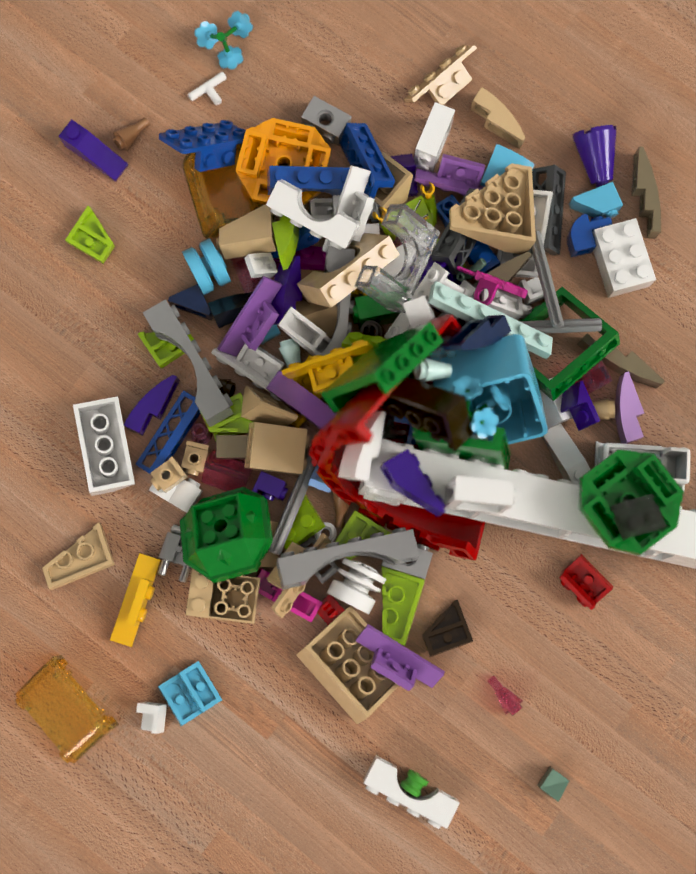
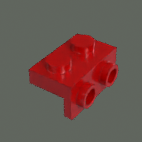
M582 554L570 563L559 576L564 588L569 591L572 590L577 595L576 598L579 603L590 610L594 609L596 603L613 590L614 587Z

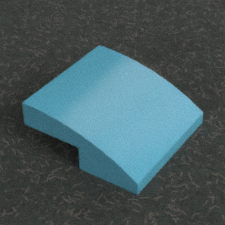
M496 144L480 185L485 187V183L496 174L500 176L505 173V168L511 163L529 166L532 169L535 164L520 154Z
M199 661L158 686L159 691L180 726H183L222 701Z

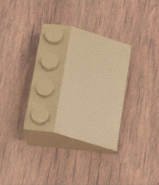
M350 605L296 656L354 722L359 724L367 719L399 686L370 668L374 652L355 641L367 623Z

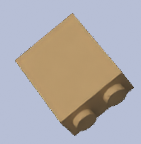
M259 422L250 423L244 468L295 475L303 474V470L307 466V458L304 457L305 448H308L309 445L307 429Z

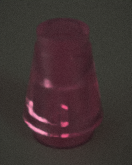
M196 423L192 426L190 435L194 442L206 444L211 440L213 433L209 432L206 423ZM198 429H203L201 434H196Z

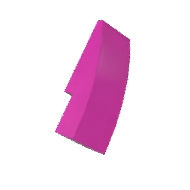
M260 568L256 577L261 578L259 594L275 602L283 590L269 583L267 578L270 573ZM302 592L293 602L290 611L312 623L323 602Z

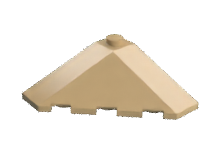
M511 163L505 168V173L500 176L496 174L485 183L483 189L480 191L478 189L474 190L465 197L464 203L461 205L456 203L450 208V230L501 251L522 255L528 252L536 242L532 167Z

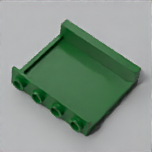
M430 321L377 343L329 385L321 395L334 413L338 412L362 387L374 382L378 384L384 395H386L430 355L443 340Z
M413 427L412 437L415 438L416 444L421 451L423 449H432L440 453L457 455L461 460L476 459L484 463L499 464L504 466V469H509L511 452L505 428L496 427L493 441L469 438L455 452L448 448L449 443L443 439L438 442L431 438V433L426 429L421 428L418 430Z

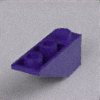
M407 449L381 465V471L394 490L437 517L445 512L443 499L439 494L436 495L431 488L433 486L432 481L427 474L422 473L419 468L420 462L414 453L411 454Z

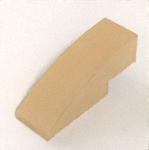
M481 87L472 101L470 110L486 119L484 128L520 149L525 140V135L520 125L499 99Z

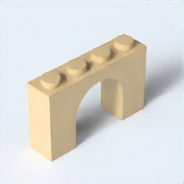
M364 233L360 242L353 240L348 247L349 249H355V258L348 264L328 273L313 271L303 278L297 285L307 302L332 308L400 254L390 236Z

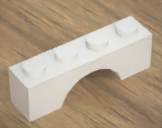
M283 179L277 181L266 203V206L271 208L270 211L280 217L285 215L291 219L290 223L300 228L304 226L310 229V234L320 239L324 237L330 240L329 244L340 250L350 246L361 222L343 212L327 220L313 217L303 205L302 190Z
M377 755L363 779L368 791L376 795L379 792L386 795L388 802L396 806L402 804L408 807L407 812L418 818L420 815L428 818L427 822L438 829L441 826L446 829L448 828L460 804L457 798L438 788L432 793L420 796L419 798L406 793L397 781V766Z

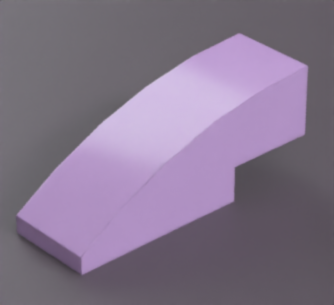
M629 371L619 377L615 398V419L621 444H628L644 437L637 417L644 414Z

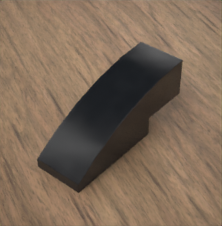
M253 292L235 294L208 303L218 328H222L235 321Z

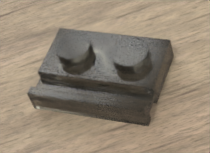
M653 494L618 503L610 507V510L615 514L614 520L622 540L666 527L658 504H655L653 501Z

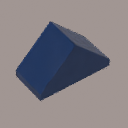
M198 284L174 294L168 299L171 306L174 304L177 309L211 321L213 319V315Z

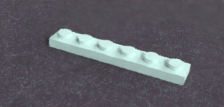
M437 281L431 286L428 303L467 322L470 320H483L486 316L505 315ZM505 315L511 332L506 336L522 335L528 351L544 359L551 355L553 337Z

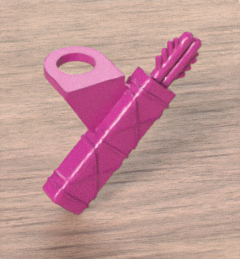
M461 266L456 267L458 271L474 276L473 279L479 281L474 292V300L487 306L493 301L497 288L524 299L526 298L528 290L523 287L521 288L518 285L483 273L482 271L476 270L474 272ZM487 289L489 292L488 298L485 301H481L480 293L482 290Z

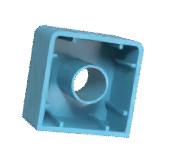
M522 335L506 336L496 343L480 349L453 350L431 356V360L450 364L452 368L450 378L433 380L435 387L454 393L452 384L455 380H460L462 376L478 378L481 381L483 391L480 395H476L470 400L471 412L486 404V400L493 397L490 386H497L500 393L505 397L509 410L503 411L499 405L491 408L493 414L498 416L499 421L496 427L505 428L508 444L542 437L547 434L548 428L540 388L525 339ZM487 435L488 441H493V435Z

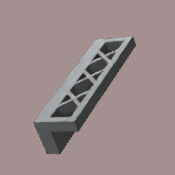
M556 165L532 169L533 190L553 192L544 250L551 255H559L566 172ZM547 173L546 180L540 185L539 174Z
M469 188L460 205L465 202V197L476 189ZM449 222L430 256L433 261L445 262L451 274L457 275L460 271L456 267L464 265L477 240L450 230Z

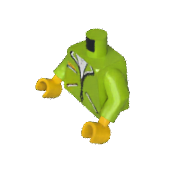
M429 182L430 189L426 192L424 185H420V191L425 194L424 198L421 195L389 213L386 208L379 207L382 211L380 217L373 211V218L380 220L379 225L384 234L390 236L392 241L403 244L423 230L427 231L428 236L433 233L434 226L437 224V205L435 196L432 195L435 191L434 184Z

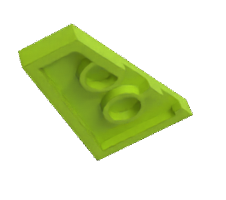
M382 566V577L386 579L385 583L382 584V632L405 646L425 580Z

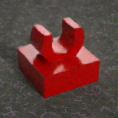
M329 594L321 601L323 603L320 605L317 613L329 625L345 610Z

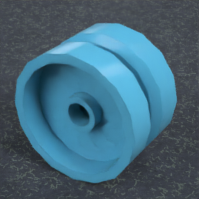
M210 238L199 243V248L203 255L201 258L193 247L182 251L203 295L214 291L211 276H214L217 284L220 286L231 282L226 270V264Z

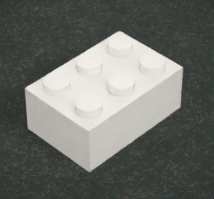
M636 218L594 229L592 233L596 247L593 252L608 298L647 288L654 283L656 277Z

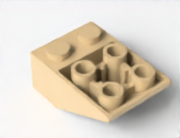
M192 569L186 615L255 624L261 578L239 576L213 583Z

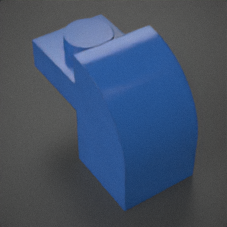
M588 214L580 216L574 222L567 235L570 257L592 253L596 247L592 232L594 229L612 225L611 217L603 218V216H598L589 222Z

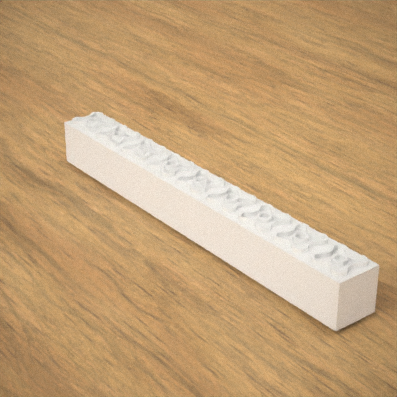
M382 438L379 459H372L369 481L360 482L358 494L364 495V499L384 502L393 506H399L401 503L423 508L394 490L380 469L385 461L408 449L411 454L414 453L420 462L419 468L423 474L429 476L433 485L431 488L436 495L439 494L444 503L446 484L456 475L514 482V489L517 490L516 502L501 514L444 508V513L608 549L579 510V484L569 480L558 479L554 481L550 480L547 475L533 474L521 469L510 471L504 469V466L499 464L484 463L476 459L461 460L459 456L454 454L440 453L432 449H423L421 451L413 449L414 446L410 444L395 443ZM623 498L624 506L630 508L629 501ZM680 506L678 526L639 556L696 569V509L688 511L683 510L682 506Z

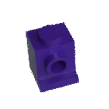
M261 471L252 491L256 493L262 492L261 495L270 501H274V498L284 501L289 489L286 488L287 483Z

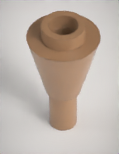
M143 118L135 125L114 132L113 141L119 149L128 150L140 132L150 125L149 121Z
M333 492L336 513L335 527L343 528L345 514L348 511L349 505Z

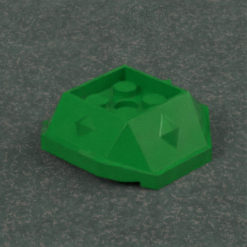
M617 450L579 478V510L608 549L639 556L678 526L680 505L684 492L654 453ZM623 498L629 501L630 508L624 506Z
M245 487L202 498L197 504L192 505L188 513L180 520L183 562L213 583L257 572L262 559L273 542L267 499Z

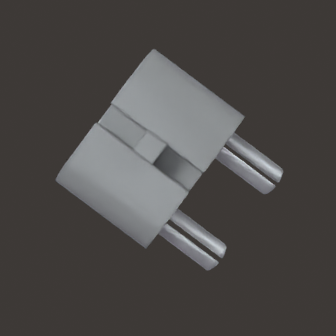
M167 532L158 557L162 559L158 574L165 576L170 562L183 566L179 581L186 583L192 568L183 562L181 535Z

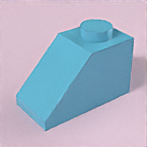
M611 182L574 196L569 206L571 209L588 214V216L593 218L598 216L613 218L619 214L618 212L622 208L623 203L614 183Z

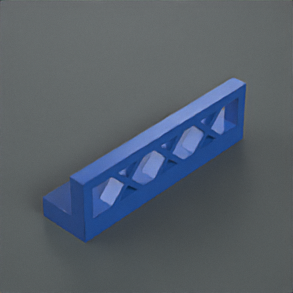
M346 123L340 145L350 166L353 165L371 171L364 193L375 198L378 188H393L395 179L367 124Z
M184 390L182 391L135 465L151 474L152 471L174 456L201 414L195 403L196 397ZM186 397L193 402L187 412L182 413L181 404ZM180 417L181 421L176 429L170 431L169 422L171 419ZM168 436L169 439L163 449L158 450V439ZM156 454L157 458L150 468L143 464L147 456Z

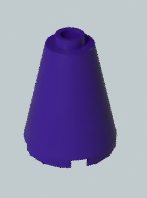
M613 125L592 127L591 130L585 132L586 134H584V130L573 134L574 143L591 185L596 184V188L613 181L617 133L616 126Z

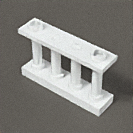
M434 262L409 301L424 295H428L429 298L431 286L435 281L474 299L476 287L466 280H463L460 286L446 278L449 272ZM431 305L435 309L441 311L439 317L444 315H452L438 307ZM404 308L384 336L385 339L411 330Z

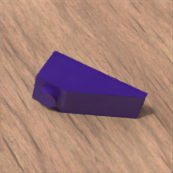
M72 119L59 135L66 148L115 182L128 166L127 162Z

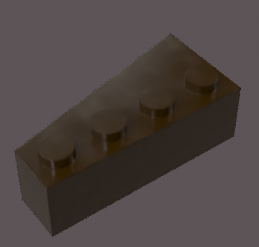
M405 377L379 406L401 420L404 417L407 418L412 427L418 430L424 428L431 432V438L439 442L443 439L448 442V448L455 452L473 435L464 396L423 383L422 381Z

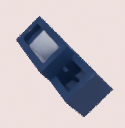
M505 315L486 316L483 320H470L443 345L444 350H475L484 348L501 340L511 332Z

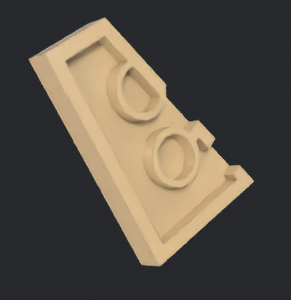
M97 523L85 536L82 535L76 540L77 542L61 552L42 568L50 590L115 565L101 523Z

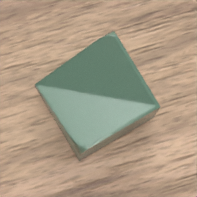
M549 767L537 786L559 802L569 780L552 767Z

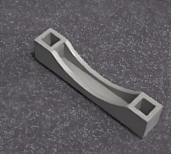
M328 246L324 273L337 270L355 258V249L342 248L340 250ZM351 293L337 303L335 331L330 343L320 354L322 356L329 354L332 349L341 347L342 341L351 332L352 323L348 322V316L353 313L354 301L350 300Z
M165 299L142 312L157 338L177 346L192 361L197 378L195 403L209 427L231 416L233 412L230 407L234 404L227 393L222 395L219 388L223 387L216 375L212 377L209 373L212 367L206 357L200 358L198 352L201 349L195 339L190 341L187 336L191 332L185 322L180 324L177 318L180 314L175 305L170 306Z
M398 528L388 535L380 532L370 535V538L362 540L361 537L348 540V543L342 545L339 542H333L325 545L326 548L317 550V547H310L304 549L303 553L294 555V552L283 553L280 555L281 558H277L276 565L281 587L284 590L305 585L319 569L332 561L344 557L368 556L397 565L415 561L420 554L413 529Z

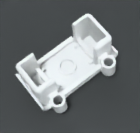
M595 442V466L617 450L654 453L683 492L685 491V484H688L690 481L691 452L688 448Z

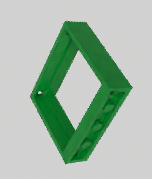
M564 287L556 291L560 307L565 304L582 319L600 318ZM544 301L541 305L536 306L527 317L519 321H540L548 318L546 302ZM600 318L602 320V330L598 332L603 336L551 380H548L533 366L540 390L552 401L557 399L620 345L619 332L602 318Z

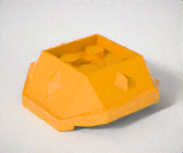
M271 118L255 127L246 129L235 171L251 200L265 205L270 197L267 187V173L270 166H280L283 163H287L290 166L328 167L331 148L315 127ZM302 192L303 205H305L313 198L318 196L321 192Z

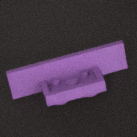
M443 154L437 173L416 168L414 181L424 186H430L429 182H431L435 187H439L443 191H454L465 196L469 188H484L480 185L485 170V164Z
M266 276L262 277L218 346L219 351L236 357L244 344L249 349L257 350L279 316L271 302L282 287L280 282Z
M369 624L366 625L355 640L374 652L370 668L408 691L412 689L416 679L433 688L445 673L442 669Z

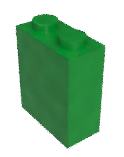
M408 287L356 297L352 313L354 324L358 323L360 330L363 323L369 320L376 321L380 325L394 323L404 308L403 303L408 302L410 299Z

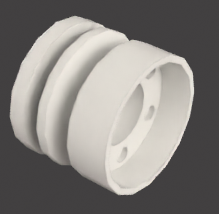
M344 558L342 564L348 566L350 570L347 572L339 568L338 572L345 577V580L342 582L333 579L327 593L370 614L375 600L368 595V592L371 590L380 593L381 589L372 584L374 580L384 584L386 579L370 566L359 561Z

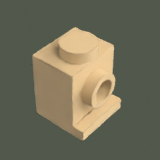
M187 441L181 468L185 469V473L198 476L199 473L205 474L211 452L210 446ZM193 455L198 456V461L195 463L191 462Z
M170 457L168 461L151 472L153 478L150 481L157 491L162 489L167 493L188 476L177 461ZM168 471L170 472V477L165 480L162 478V474Z

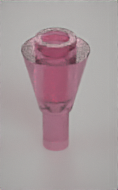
M492 676L487 681L495 690L505 715L510 713L513 716L523 708L520 705L523 700L505 686L503 687L495 676Z

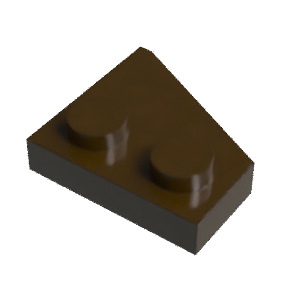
M455 600L438 617L433 625L422 634L430 657L473 642L458 600Z

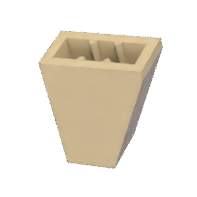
M265 204L219 228V238H216V246L218 251H222L225 260L245 257L248 254L277 251L272 222H275L276 218L270 211V207Z

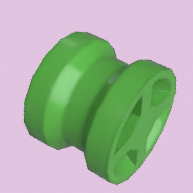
M409 769L407 778L401 781L400 786L413 796L419 798L422 788L427 786L429 781L414 770Z

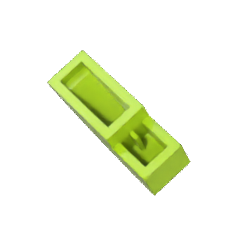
M285 215L280 217L279 221L272 222L278 255L283 270L289 268L299 240V227L290 223L291 219Z

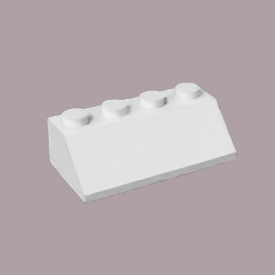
M118 396L74 404L73 409L91 496L114 492L135 485Z

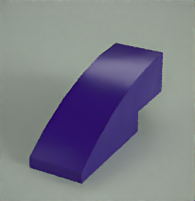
M300 256L293 257L288 269L283 270L281 262L277 269L274 280L280 282L282 287L271 302V305L279 314L274 325L279 324L290 307L296 310V301H302V292L297 285L301 281Z
M171 375L152 388L130 412L124 426L143 436L152 417L161 420L180 382L178 377Z

